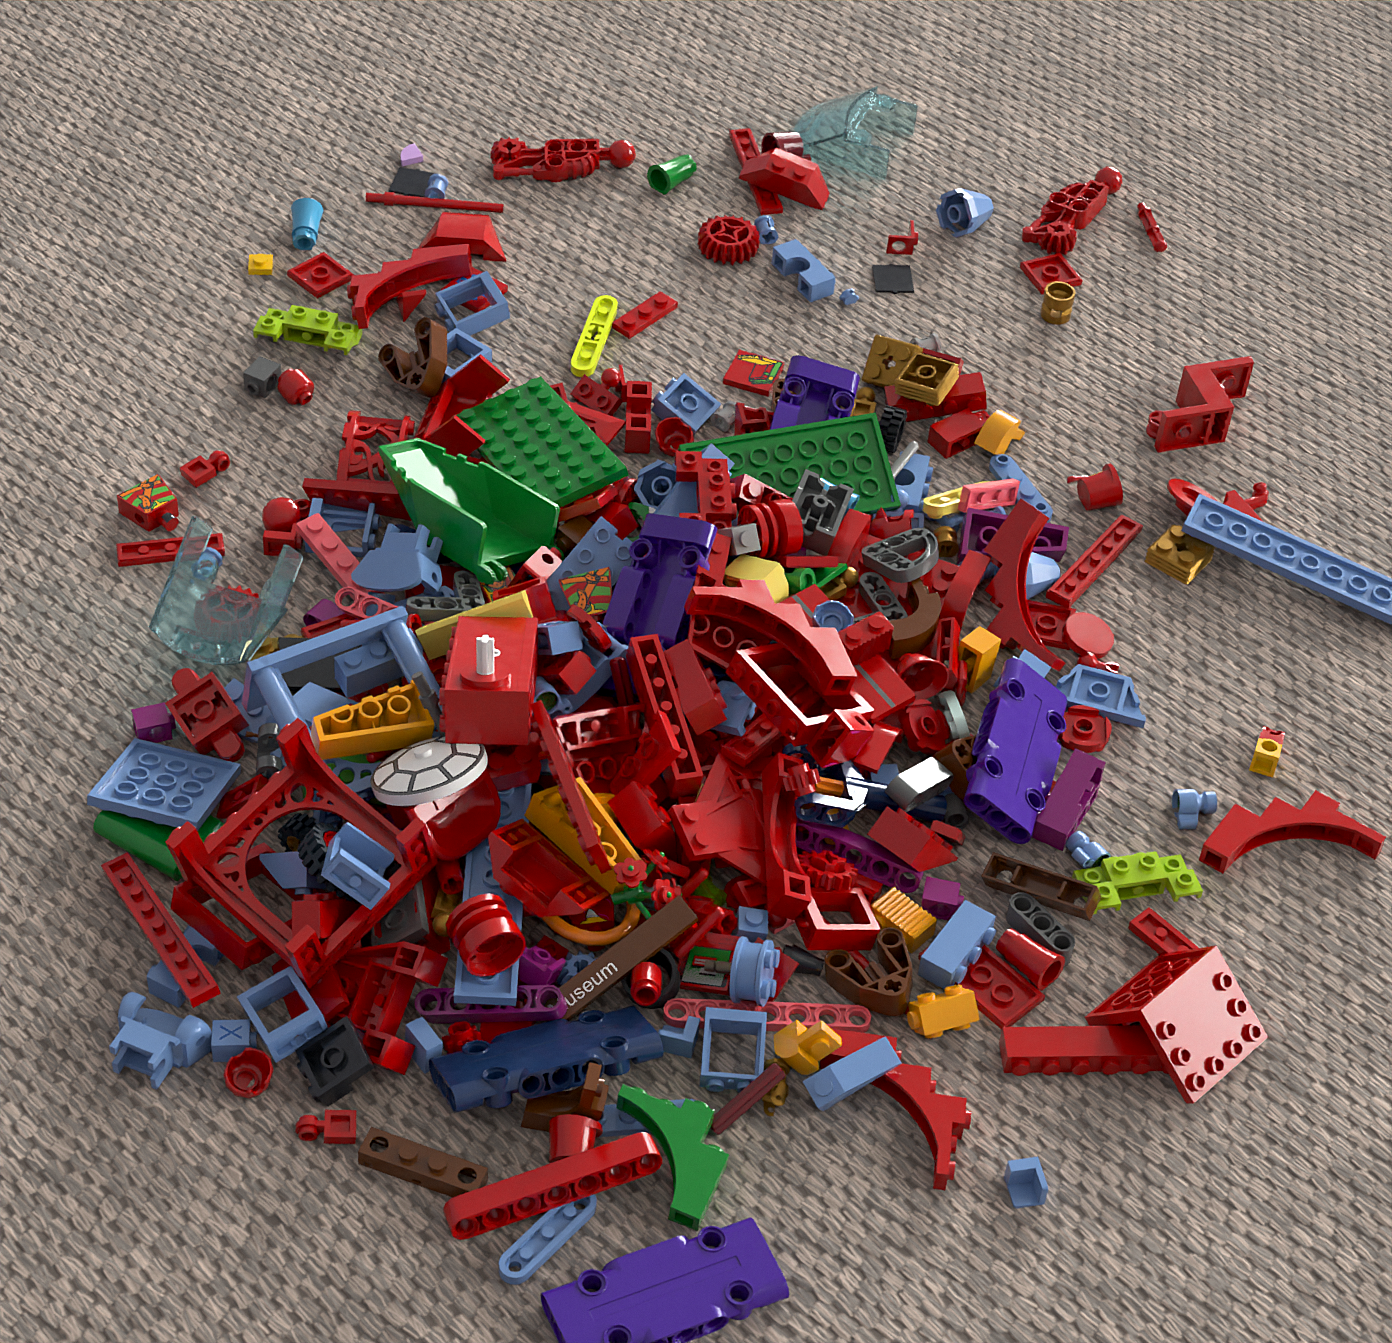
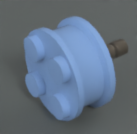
M740 937L734 950L732 963L706 959L704 971L730 975V997L733 1003H740L742 999L756 1001L758 1006L764 1007L768 998H774L776 980L773 979L774 967L777 968L779 964L780 950L774 949L772 940H765L761 944L749 942L747 937Z

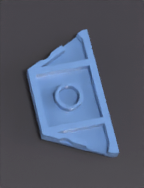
M1078 664L1070 671V674L1064 675L1057 681L1055 687L1067 697V709L1075 705H1085L1099 710V715L1103 718L1107 717L1109 720L1144 728L1146 717L1141 714L1139 708L1140 701L1138 695L1134 692V684L1131 677Z
M722 680L717 684L728 706L723 709L727 720L711 729L742 737L746 732L743 724L746 719H752L756 705L736 683ZM684 714L686 723L690 724L687 717Z

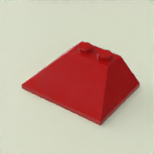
M523 818L491 831L488 835L493 878L500 884L499 887L503 892L510 896H515L523 903L522 907L531 915L550 917L581 914L608 899L611 895L595 879Z

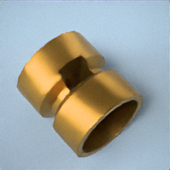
M1055 281L1049 283L1044 291L1040 312L1043 320L1054 325L1067 323L1072 313L1075 289L1064 282Z

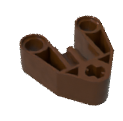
M423 317L417 321L414 328L418 347L417 352L411 351L407 353L392 344H386L380 349L378 360L395 383L412 392L432 398L440 390L447 367V330L444 326L430 318Z
M976 735L957 739L934 756L936 760L955 775L949 787L963 802L969 783L966 771L978 759L972 754Z
M884 928L877 934L879 963L871 961L869 962V967L864 968V970L845 950L835 949L825 955L826 981L835 991L855 1005L864 1006L873 1012L888 1016H899L905 1013L913 987L912 963L904 936L899 929Z

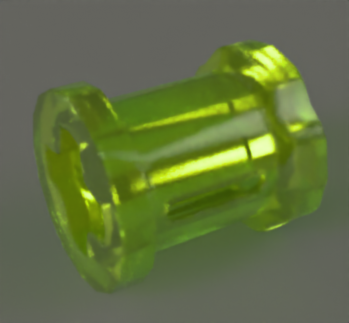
M709 875L692 895L714 899V904L723 906L726 902L727 894L725 891L719 890L712 883L713 878Z

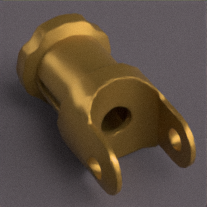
M781 1058L768 1059L764 1062L763 1071L773 1063H776L786 1075L781 1082L762 1097L764 1102L763 1111L770 1117L774 1116L775 1105L782 1106L789 1095V1086L786 1084L787 1074L790 1072V1066ZM768 1108H773L774 1111L769 1112Z

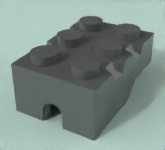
M805 469L792 500L799 510L802 519V547L827 556L854 489L840 483L837 486H830L827 491L823 489L825 483L820 479L819 474Z

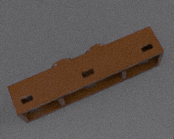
M995 852L992 853L981 875L986 886L1010 895L1018 892L1027 893L1043 906L1087 921L1091 920L1102 897L1098 887ZM1002 871H1009L1013 876L1009 883L997 879V875ZM1079 897L1088 898L1084 908L1074 905V902Z
M374 1127L370 1128L358 1150V1164L452 1198L484 1187L488 1182L487 1167ZM373 1143L387 1147V1149L383 1152H375L371 1149ZM458 1174L474 1178L475 1181L468 1184L462 1183L458 1179Z

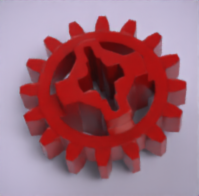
M811 850V854L805 851L802 852V855L798 854L800 865L805 874L810 877V884H813L814 887H824L828 891L830 888H834L837 891H841V888L850 890V887L855 886L858 869L854 868V863H847L846 858L838 857L837 854H833L832 851L822 850L821 853Z

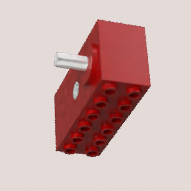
M458 617L457 626H452L449 650H447V662H445L444 675H442V688L439 690V705L442 706L440 732H445V743L529 745L531 729L529 717L533 713L530 704L534 703L538 673V618Z

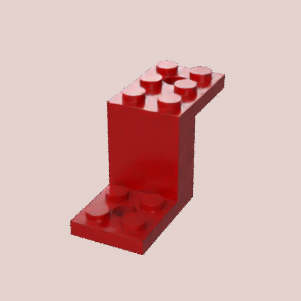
M1251 356L1184 366L1176 397L1179 409L1162 412L1154 445L1158 453L1225 442L1234 410V405L1230 399L1242 398L1246 395L1254 366Z

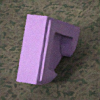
M415 143L406 146L402 150V166L423 162V155Z

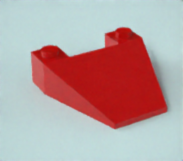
M404 941L350 949L335 964L350 1004L326 1022L328 1028L347 1016L352 1020L373 1064L405 1075L415 1045L395 1036L416 982L438 987L449 958L426 947Z

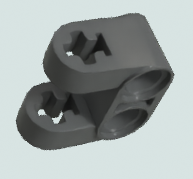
M265 723L258 730L256 776L262 774L268 780L274 773L283 769L281 759L270 755L271 752L280 748L276 739L280 729L276 723Z

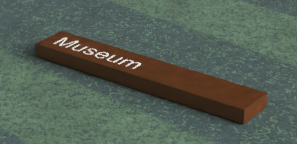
M680 895L559 987L567 1002V1011L560 1019L570 1021L628 976L637 964L646 962L699 921L698 917ZM550 998L544 1007L551 1008L555 1006L558 998Z

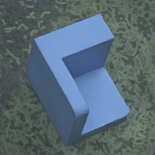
M688 1016L684 1029L664 1025L662 1030L658 1031L664 1052L691 1059L699 1035L700 1018Z
M1032 1157L1008 1161L1004 1179L1013 1207L1023 1208L1045 1204L1048 1185L1039 1158Z

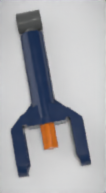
M789 743L782 749V753L789 756L794 753L802 754L799 759H802L803 763H808L810 769L817 768L819 776H822L820 777L821 781L814 784L815 792L818 793L812 792L802 795L795 800L794 808L799 819L843 828L853 821L855 814L863 808L883 812L887 806L895 812L898 808L902 809L885 794L886 787L889 784L865 780L853 762L846 761L822 768L820 765L814 764L816 760L806 749L808 744L794 747L792 743ZM955 793L945 796L937 795L906 812L915 819L933 822V820L941 822L943 820L945 824L960 830L969 823L965 803ZM807 803L815 804L810 809L800 808L802 805ZM838 808V813L827 814L829 810Z

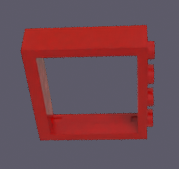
M779 643L736 651L726 670L730 678L794 747L809 744L830 714L807 719L761 669L790 663L833 710L857 711L867 722L875 711L853 687L848 696H823L810 672L790 651Z
M265 842L250 849L246 864L247 881L262 873L293 900H303V895H295V890L282 888L260 861V854L277 853ZM235 856L219 865L223 867L234 866L239 862V857ZM238 873L231 875L234 882L239 878ZM185 881L173 888L170 909L241 970L253 964H258L264 958L275 953L258 937L245 942L206 909L202 904L212 899V897L198 884L191 886ZM322 889L313 890V894L325 893ZM292 919L284 922L292 929Z

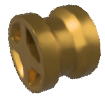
M942 526L933 531L938 541L939 557L955 556L959 551L956 530L949 526Z

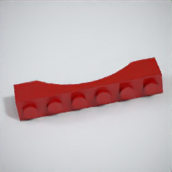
M778 752L762 770L767 909L770 914L794 920L811 903L810 877L803 871L797 855V816L794 802L798 797H795L794 791L786 792L782 778L789 776L788 768L803 764V760Z

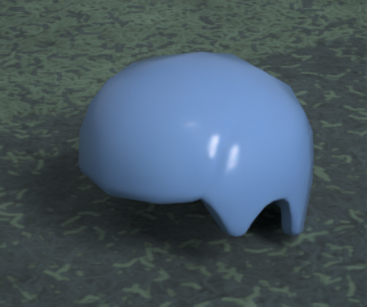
M826 601L817 605L812 615L813 627L836 628L837 632L853 625L854 615L847 606L839 601Z

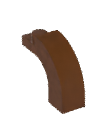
M920 577L908 582L906 598L913 614L906 618L889 621L894 626L890 647L887 650L891 659L900 658L906 653L915 654L920 652L931 643L937 632L941 610L940 597L938 593L929 594L928 587L923 585Z
M589 1062L585 1080L576 1089L527 1099L521 1127L549 1132V1121L558 1115L566 1114L585 1116L598 1121L603 1114L609 1088L608 1085H604L605 1079L599 1078L602 1065Z

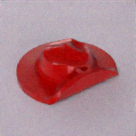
M1170 479L1167 483L1168 491L1176 499L1175 505L1187 516L1199 494L1217 501L1205 490L1185 480Z

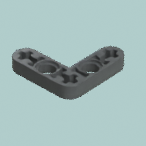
M466 570L454 573L452 588L455 597L415 596L408 598L406 602L408 616L410 614H417L421 621H439L484 605L485 601L476 575Z
M874 572L862 574L858 590L873 613L854 618L853 624L877 612H881L888 621L908 617L902 605L879 574ZM885 600L889 605H879L876 601Z

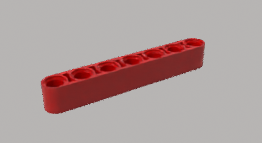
M646 1132L636 1133L453 1197L445 1203L443 1212L452 1236L459 1240L469 1239L650 1175L661 1167L662 1157L650 1134Z

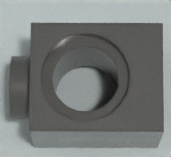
M259 356L243 372L244 390H247L252 395L266 398L279 383L278 378L281 375V364Z

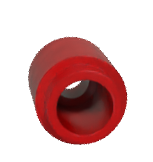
M642 962L637 964L632 970L630 992L635 1002L639 1005H652L661 995L662 972L656 964Z

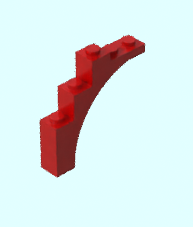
M469 244L413 249L411 258H408V260L383 262L381 271H378V273L352 275L351 283L347 285V295L349 299L353 300L354 306L351 307L352 318L357 320L358 329L368 328L370 317L374 312L402 292L443 279L471 276L472 259Z
M1020 499L984 549L985 552L991 555V562L1000 568L984 591L992 596L990 601L1001 608L986 630L1001 639L999 648L1004 649L1006 646L1014 650L1017 647L1022 652L1025 649L1051 666V668L1061 671L1066 663L1048 650L1039 638L1029 614L1026 598V575L1033 546L1049 517L1028 502Z
M739 579L736 587L692 586L684 605L687 614L716 615L758 630L781 644L805 666L816 681L823 696H848L857 678V674L836 628L810 627L801 605L775 603L765 580Z
M1315 790L1301 810L1275 797L1263 814L1258 816L1235 803L1203 844L1199 861L1224 874L1233 862L1252 849L1268 843L1289 839H1316L1336 842L1350 846L1376 860L1381 852L1386 836L1339 812L1338 809L1341 803Z
M832 1029L841 1037L842 1046L821 1059L819 1069H824L885 1036ZM886 1036L901 1061L902 1051L896 1050L897 1037ZM902 1063L870 1084L895 1099L917 1122L931 1148L935 1162L933 1189L945 1190L947 1181L953 1180L955 1173V1161H950V1153L955 1154L957 1139L961 1140L963 1130H969L971 1111L966 1110L967 1098L935 1094L936 1080H931L932 1067Z

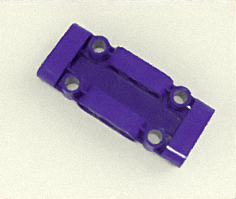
M800 355L792 356L769 430L850 417L860 376L854 371Z
M654 513L647 514L639 534V539L635 540L629 548V554L632 558L631 565L622 568L603 621L607 632L619 643L627 646L631 637L658 634L663 651L686 640L688 637L690 614L686 613L684 605L692 586L695 584L697 566L699 565L708 571L710 569L708 557L718 531L717 527L702 520ZM607 649L603 654L609 658V654L613 651ZM627 663V667H628V671H629V676H630V680H631V684H632V689H633V693H634L635 702H640L639 697H638V694H637V691H636V688H635V685H634V681H633V678H632V675H631V672H630V669H629V666H628V663ZM612 675L595 694L617 698Z
M1010 658L1004 662L999 678V686L990 692V702L983 711L972 749V754L978 759L966 771L969 783L964 803L971 811L1007 839L1017 844H1025L1031 840L1037 814L1046 806L1045 797L1051 789L1061 751V745L1057 742L1058 735L1066 730V722L1063 716L1068 700L1060 690L1020 659Z
M752 1217L722 1228L707 1226L701 1229L697 1237L688 1239L686 1236H677L621 1256L607 1263L602 1271L595 1269L585 1270L579 1275L578 1280L542 1292L540 1299L558 1343H686L722 1329L728 1323L729 1318L743 1320L750 1315L752 1309L762 1308L788 1298L789 1288L756 1222ZM706 1246H714L716 1248L711 1249ZM587 1289H595V1290H597V1291H596V1292H588V1291H586V1290H587ZM738 1298V1299H742V1300H744V1301H743V1302H736V1301H734L733 1299Z

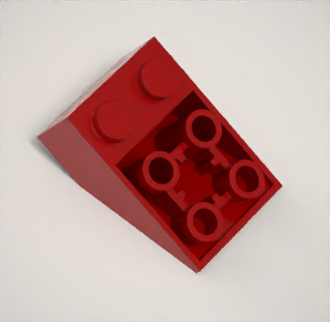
M887 806L867 834L919 872L949 864L958 859L956 855L950 852L953 849L952 845L900 808L895 812Z

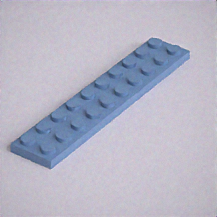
M1198 495L1182 527V532L1392 625V578L1204 495Z
M532 783L498 791L501 801V816L496 829L522 818L529 823L524 814L531 801ZM487 838L467 853L462 903L469 898L481 894L498 895L505 902L507 909L512 914V920L521 931L523 903L515 896H510L503 892L499 887L500 884L493 878L489 840ZM458 950L454 1003L516 1006L519 959L500 973L479 977L472 975L466 969Z

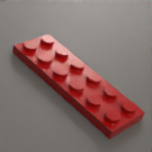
M539 700L530 704L534 716L529 717L536 734L539 736V743L545 757L549 761L548 766L552 776L559 786V794L563 803L566 804L567 814L573 828L576 829L581 849L585 853L590 866L596 864L601 874L612 870V867L556 728L542 701Z

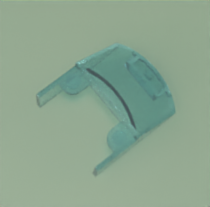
M877 86L813 106L799 118L793 132H797L802 138L803 155L810 154L813 159L885 180L890 150L872 145V136L867 131L856 128L861 120L913 135L918 106L887 95L877 94Z
M192 516L149 628L166 646L192 660L213 665H234L248 662L288 611L285 605L301 566L303 556L292 547L284 544L273 574L265 582L259 598L213 584L219 568L218 561L210 554L204 553L213 528L199 517Z

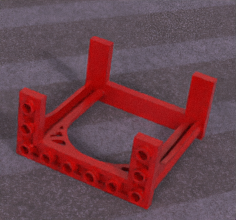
M297 717L291 724L285 725L276 737L286 762V766L281 771L274 773L268 783L259 792L253 793L238 812L232 813L217 832L208 835L204 843L197 829L189 821L181 827L174 829L165 843L184 880L191 886L198 884L296 971L303 985L310 990L438 862L426 823L416 817L403 831L398 829L342 782L316 753L306 724ZM299 786H303L307 792L305 799L299 803L294 802L291 794ZM314 790L318 792L316 793L317 797L322 798V800L313 802ZM284 800H286L287 803L282 808H277ZM303 810L326 811L343 818L394 854V861L401 866L387 880L390 882V888L371 910L362 905L322 945L316 932L307 924L292 938V929L254 896L246 876L248 854L258 835L278 818ZM242 840H244V844L240 848H235ZM226 855L239 857V862L234 866L223 867L218 864ZM238 873L239 878L234 882L231 875Z

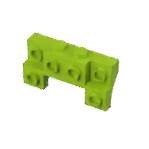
M291 305L288 312L269 308L266 315H261L255 325L253 338H257L260 334L271 336L273 341L277 342L283 334L284 340L324 347L326 352L330 348L344 350V355H348L351 348L358 345L362 337V329H358L356 324L340 322L337 313Z
M1153 851L1147 853L1139 852L1120 857L1113 856L1102 859L1100 867L1074 870L1072 875L1074 879L1098 887L1102 897L1094 914H1097V910L1113 907L1115 911H1120L1122 904L1120 900L1163 894L1165 887L1174 902H1178L1179 897L1195 895L1196 898H1201L1203 893L1194 870L1187 869L1181 854L1159 858L1157 852ZM1082 897L1087 902L1088 898Z

